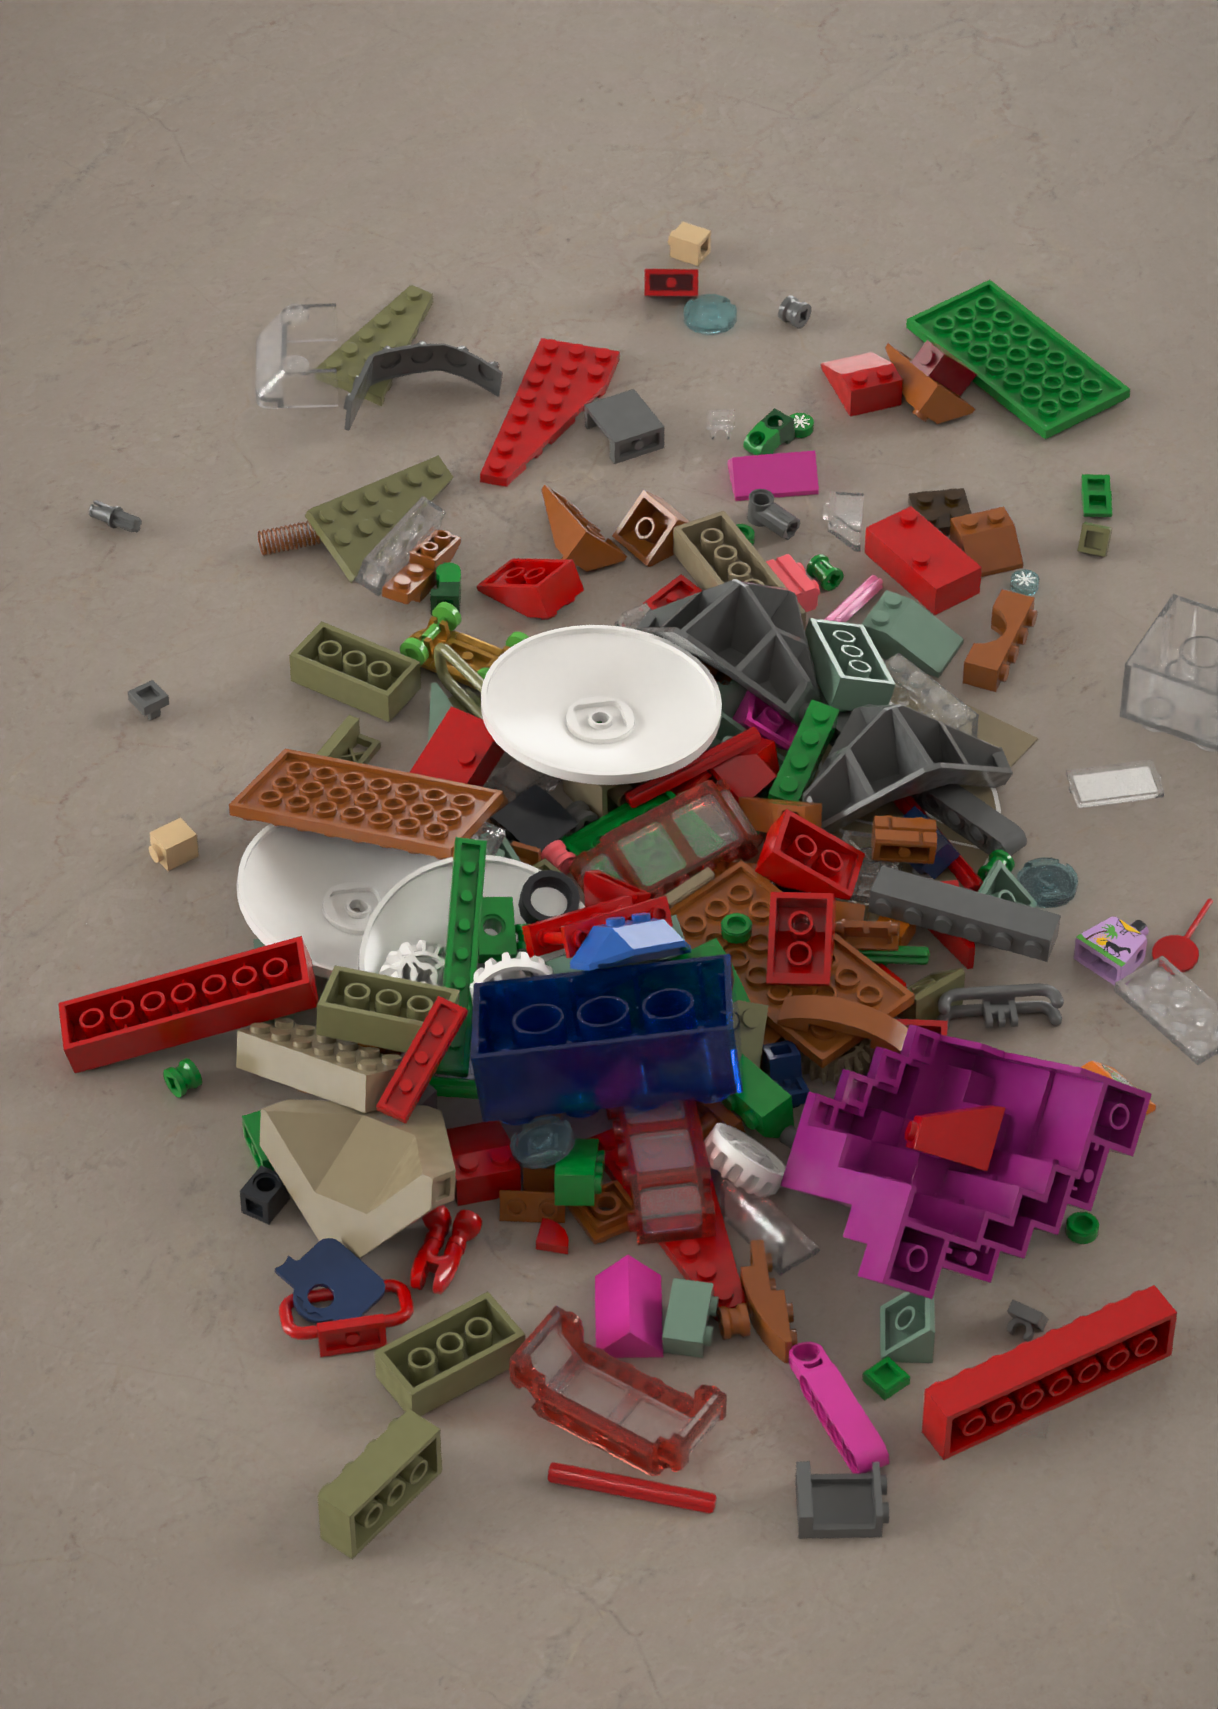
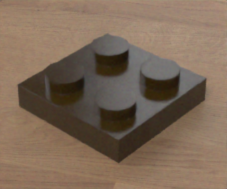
M964 488L909 493L908 495L909 507L912 506L945 536L950 535L951 518L972 514Z

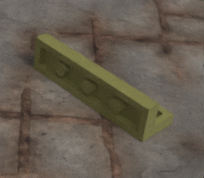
M348 715L316 755L368 764L381 748V741L360 734L359 718ZM357 744L368 747L366 751L353 752V748Z

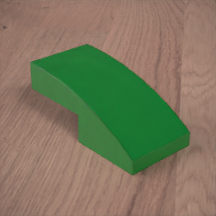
M1082 474L1083 517H1112L1110 475Z

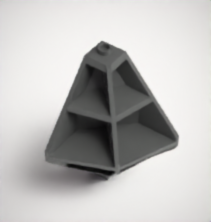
M733 579L654 610L649 609L636 630L662 637L690 652L698 660L726 674L797 727L800 726L811 700L821 701L797 596L782 586L773 587Z
M868 704L853 710L812 785L802 794V802L822 803L821 829L832 834L888 802L947 784L996 788L1005 785L1013 772L1002 747L994 746L902 704Z

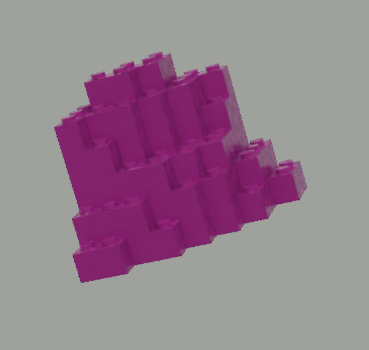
M909 1024L901 1054L876 1047L867 1076L842 1069L834 1099L808 1092L780 1186L851 1208L843 1237L867 1245L859 1269V1277L933 1299L941 1269L991 1283L1000 1253L1025 1259L1033 1229L1058 1235L1067 1206L1091 1211L1109 1151L1134 1156L1152 1094L1081 1067L1009 1053L983 1043L941 1035ZM986 1105L1006 1108L987 1171L906 1148L905 1130L908 1123L914 1120V1116Z

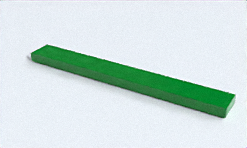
M456 837L454 842L442 987L460 990L459 1006L466 1008L468 1014L436 1069L435 1074L467 1078L469 1073L474 1011L470 984L474 982V973L477 970L487 849V841Z

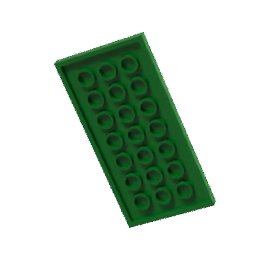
M991 280L985 281L906 319V328L924 343L928 340L942 346L977 374L972 380L975 384L1045 440L1130 398V388Z

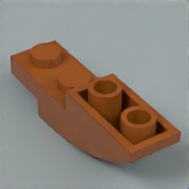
M436 529L410 552L409 563L382 587V597L406 605L412 600L420 603L436 585V568L442 563L451 562L461 543V537L452 535L446 530Z
M764 1239L750 1240V1266L741 1267L740 1275L749 1319L757 1334L772 1353L783 1363H789V1351L794 1345L798 1344L796 1329H790L789 1324L794 1322L792 1303H786L784 1290H776L775 1278H769V1273L773 1272L771 1252L765 1253Z

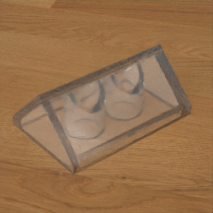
M724 1179L720 1184V1209L723 1219L749 1245L750 1240L764 1239L765 1253L771 1252L773 1269L779 1275L810 1259L820 1251V1248L768 1196L757 1197L754 1193L748 1194L744 1188L734 1186V1183Z

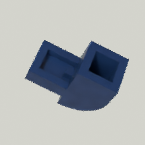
M787 1040L764 1044L762 1047L764 1073L792 1096L793 1108L805 1104L810 1090L802 1078L801 1054L795 1043Z

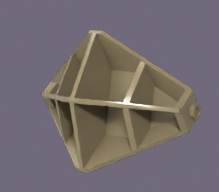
M287 1099L261 1109L260 1147L319 1241L325 1238L336 1239L361 1259L436 1207L454 1201L456 1169L443 1114L440 1110L430 1106L416 1105L405 1124L378 1110L363 1113L332 1101Z

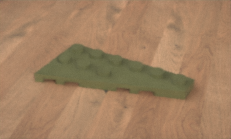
M410 285L316 367V378L351 393L355 377L360 375L367 358L371 354L381 351L385 346H390L391 348L408 346L412 339L416 338L418 327L421 322H424L433 304V294ZM393 378L371 385L364 399L382 406L385 401L384 396L386 392L390 391Z
M439 455L308 509L305 517L348 580L352 583L408 524L447 487L454 477Z

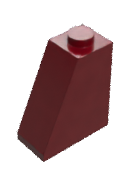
M926 340L911 361L914 366L928 377L959 396H962L977 375L942 346Z

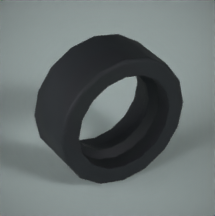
M554 870L539 871L530 876L522 887L518 907L520 916L526 924L555 917L541 914L531 904V896L538 888H554L565 896L568 904L563 914L578 910L580 903L578 887L571 878L562 872Z

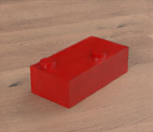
M912 506L866 527L865 554L932 614L937 615L980 593L982 567Z
M451 706L409 773L483 787L505 751L492 738L483 719Z

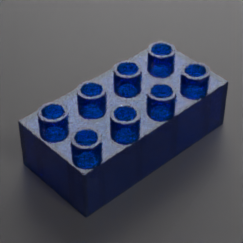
M724 954L603 968L592 971H577L474 983L471 1062L483 1122L501 1120L508 1125H522L530 1122L536 1116L566 1113L574 1118H585L596 1114L603 1108L631 1106L636 1110L647 1111L660 1107L665 1101L695 1098L702 1103H716L726 1099L730 1094L743 1093L740 1015L731 955Z

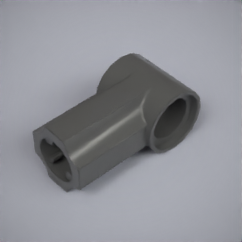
M755 489L749 494L747 520L750 524L759 527L766 526L787 540L795 535V532L800 527V519L774 502V495L770 491Z

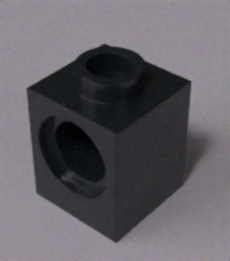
M260 1166L240 1190L241 1213L268 1225L290 1200V1193L277 1172L264 1166Z

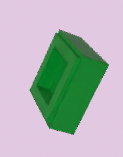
M889 1356L862 1374V1380L884 1401L910 1384V1376Z

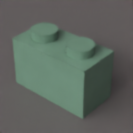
M673 1278L662 1335L663 1353L703 1358L705 1346L711 1347L714 1327L709 1326L710 1317L717 1316L719 1297L714 1296L713 1283Z

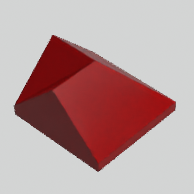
M761 738V743L709 769L738 804L739 797L756 798L773 785L779 772L774 740Z

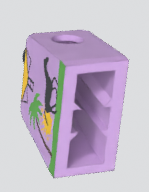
M1110 917L1076 937L1074 959L1117 988H1121L1144 961L1147 946L1146 935L1149 933L1148 927L1141 920H1135L1132 924L1128 925L1117 917Z

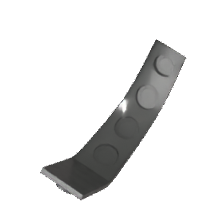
M424 341L396 348L385 346L381 351L375 352L367 358L360 375L355 377L352 392L347 394L344 403V409L346 410L344 429L350 430L370 386L383 380L414 373L443 371L474 382L499 397L503 372L498 369V362H487L468 352L469 350L465 346H458L456 348L444 343L427 344Z

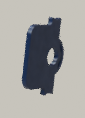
M333 1238L320 1240L299 1260H294L288 1256L284 1264L275 1268V1273L294 1289L293 1304L297 1313L303 1319L315 1324L362 1317L385 1293L383 1279L343 1244ZM317 1287H325L332 1292L334 1300L325 1308H317L308 1301L309 1292Z

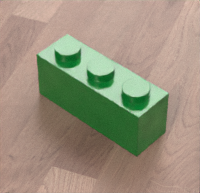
M574 1139L573 1146L567 1155L556 1162L554 1173L555 1206H594L596 1194H602L605 1150H599V1139Z

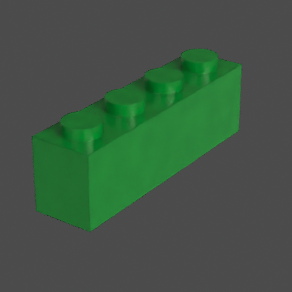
M813 699L811 700L772 785L768 799L803 801L802 794L810 787L835 732L839 709Z

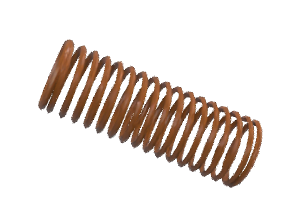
M308 520L306 523L302 522L300 524L298 522L297 525L295 523L293 525H285L284 528L280 526V528L276 527L275 529L271 528V530L258 531V542L263 556L267 555V548L271 555L272 549L276 553V547L279 553L281 548L283 552L285 551V546L287 551H289V544L292 550L294 545L298 549V543L300 548L303 547V544L304 547H307V542L311 546V540L314 546L316 541L317 544H320V537L315 530L313 531ZM307 523H308L309 526H310V533H309V530H308V527H307ZM294 525H295L296 530H297V537H296V533H295V531H294ZM290 527H291V529H292L293 539H292V536H291V533H290ZM281 528L283 530L284 540L281 534ZM285 528H287L288 530V538L285 532ZM272 530L275 534V541L272 535ZM268 531L270 533L271 544L268 537ZM263 533H265V535H266V543H265V539H264Z

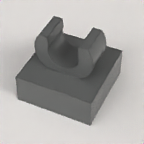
M153 680L128 691V700L144 716L148 715L149 720L159 717L161 715L160 709L169 705V696Z
M1012 1299L1007 1312L1013 1319L1008 1323L1007 1331L1009 1334L1014 1335L1016 1328L1024 1325L1026 1326V1332L1023 1335V1339L1030 1342L1034 1337V1328L1043 1331L1049 1319L1042 1312Z

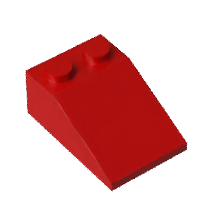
M869 352L821 363V369L850 417L901 406L903 379L893 363L875 353Z
M512 558L476 586L479 592L524 616L541 618L542 620L556 616L560 608L574 602L575 597L584 591L574 561L571 559Z
M786 809L768 830L755 872L781 887L811 893H834L836 898L849 900L853 895L865 853Z
M771 892L767 985L830 986L836 921L834 893Z
M498 1119L446 1129L456 1169L454 1196L457 1206L499 1199L500 1190L511 1189V1191H521V1168L516 1159L513 1144Z

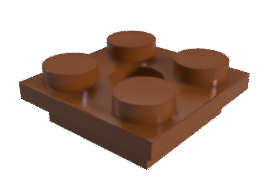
M618 1180L602 1185V1194H596L594 1206H567L594 1245L606 1242L614 1236L634 1230L646 1223L645 1216ZM606 1207V1208H609V1209H612V1210H610V1211H603V1210H600V1208Z

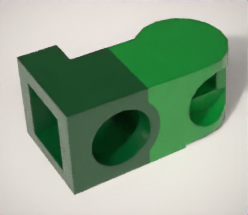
M774 408L747 434L743 443L744 449L753 455L773 454L775 449L782 443L789 444L795 439L794 419ZM778 420H781L783 422L781 426H779Z
M442 563L436 568L437 589H431L430 592L431 615L434 608L441 602L452 604L460 612L461 569L455 563Z

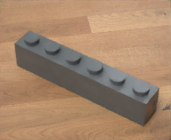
M881 866L871 888L868 911L883 917L965 938L969 941L1048 962L1057 940L1061 918L1059 914L886 866Z

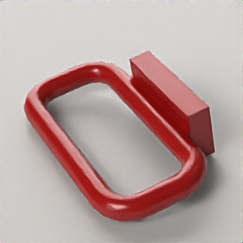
M383 1279L385 1292H392L398 1296L401 1308L398 1312L328 1321L302 1327L294 1323L292 1309L294 1308L293 1294H290L279 1305L280 1322L285 1334L291 1338L298 1340L318 1338L320 1357L379 1349L387 1345L386 1328L402 1325L413 1315L414 1305L411 1292L407 1285L401 1281ZM327 1288L311 1290L308 1294L310 1304L334 1300L332 1292Z

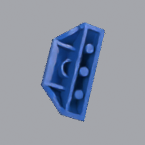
M636 913L631 915L632 920L625 921V917H612L606 919V924L593 926L570 961V969L592 971L689 954L692 951L691 946L664 919L651 918L650 913Z

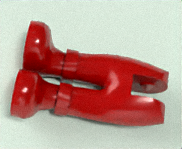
M444 1205L436 1207L422 1217L424 1225L429 1232H427L424 1243L415 1257L410 1275L411 1287L422 1290L429 1272L435 1273L433 1293L439 1295L452 1282L459 1267L461 1257L465 1253L466 1243L475 1238L480 1233L482 1227V1219L478 1214L470 1210L458 1211L452 1225L451 1214ZM452 1225V1235L448 1239L445 1251L442 1256H438L444 1244V1239Z

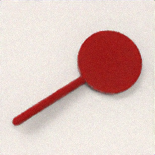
M1211 898L1206 901L1184 936H1165L1154 944L1152 958L1159 968L1170 973H1182L1192 969L1197 964L1199 950L1196 944L1190 940V937L1212 905L1213 900Z

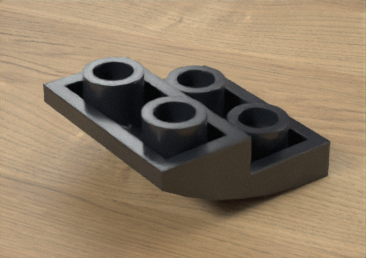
M536 784L490 817L491 822L498 830L502 831L508 842L513 839L516 842L540 848L541 852L551 842L562 839L578 825L576 820L559 802Z

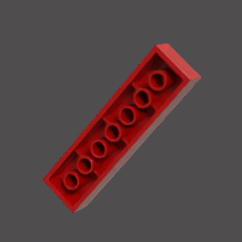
M302 936L63 1001L58 1003L63 1049L76 1074L250 1026L253 1023H261L316 1008L319 1001L312 960Z
M1153 1285L1144 1290H1137L1129 1297L1118 1302L1106 1304L1100 1310L1087 1316H1080L1063 1327L1051 1329L1043 1336L1030 1342H1023L1008 1352L994 1355L986 1362L973 1368L963 1369L951 1378L937 1381L925 1389L922 1433L940 1457L946 1460L1172 1355L1177 1311L1157 1287Z

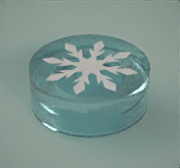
M1018 570L1011 576L1010 588L1015 593L1027 596L1033 595L1039 589V576L1031 570Z

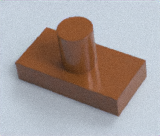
M700 1084L690 1091L695 1108L703 1115L689 1127L699 1141L703 1142L717 1123L732 1126L746 1134L742 1121Z

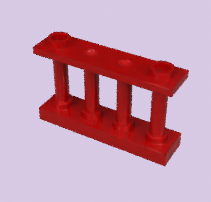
M621 896L522 926L527 953L529 957L542 956L565 948L566 958H572L592 927L606 924V919L612 917H625L626 921L632 920V914L650 913L651 918L664 919L673 927L667 896H660L634 905L631 896Z

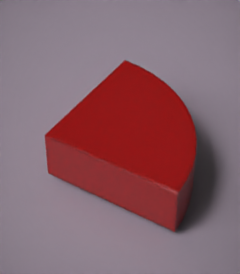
M542 1218L536 1239V1250L568 1255L569 1239L564 1228L551 1219Z

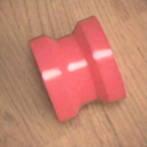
M561 840L551 842L541 852V860L546 858L565 875L571 872L577 864L576 855L568 852L566 845Z

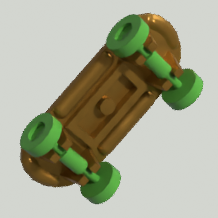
M441 602L434 608L427 628L413 633L400 645V654L419 661L420 667L437 673L434 648L439 643H445L485 679L488 670L500 655L517 643L529 638V636L522 632H513L507 638L506 645L502 649L467 634L459 633L454 630L461 623L460 612L452 604ZM446 659L451 677L459 683L476 689Z

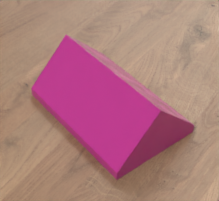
M815 450L732 457L727 462L735 501L749 500V494L755 489H766L774 495V498L819 494Z
M626 1255L595 1276L596 1358L663 1357L661 1275L630 1255Z

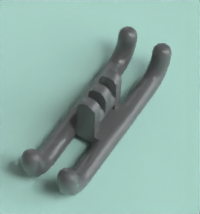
M1042 983L954 988L946 991L939 998L938 1011L940 1014L937 1020L948 1021L947 1031L949 1029V1021L953 1018L984 1016L986 1028H993V1019H997L999 1028L1005 1027V1018H1009L1011 1027H1018L1017 1014L1042 1013L1049 1017L1052 1025L1058 1026L1062 1022L1059 1008L1063 1006L1064 1000L1060 991L1055 987ZM1045 996L1050 999L1051 1003L1046 1001L1015 1002V997ZM982 999V1004L950 1006L952 1002L958 1000Z

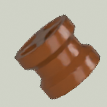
M745 1303L737 1304L735 1308L730 1309L726 1306L718 1307L717 1317L722 1340L730 1339L733 1335L738 1334L742 1337L750 1336V1319Z

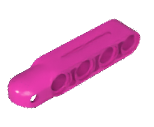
M802 1342L794 1345L789 1351L790 1368L800 1383L804 1397L853 1474L868 1473L872 1471V1462H879L880 1468L889 1465V1454L882 1438L822 1346L815 1342Z

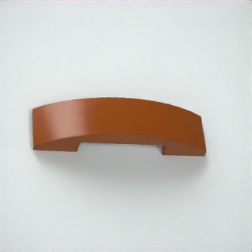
M820 995L785 997L777 1020V1025L808 1032L810 1024L871 1039L870 1048L876 1049V1047H881L901 1054L908 1027L893 1017L869 1006L850 1000Z

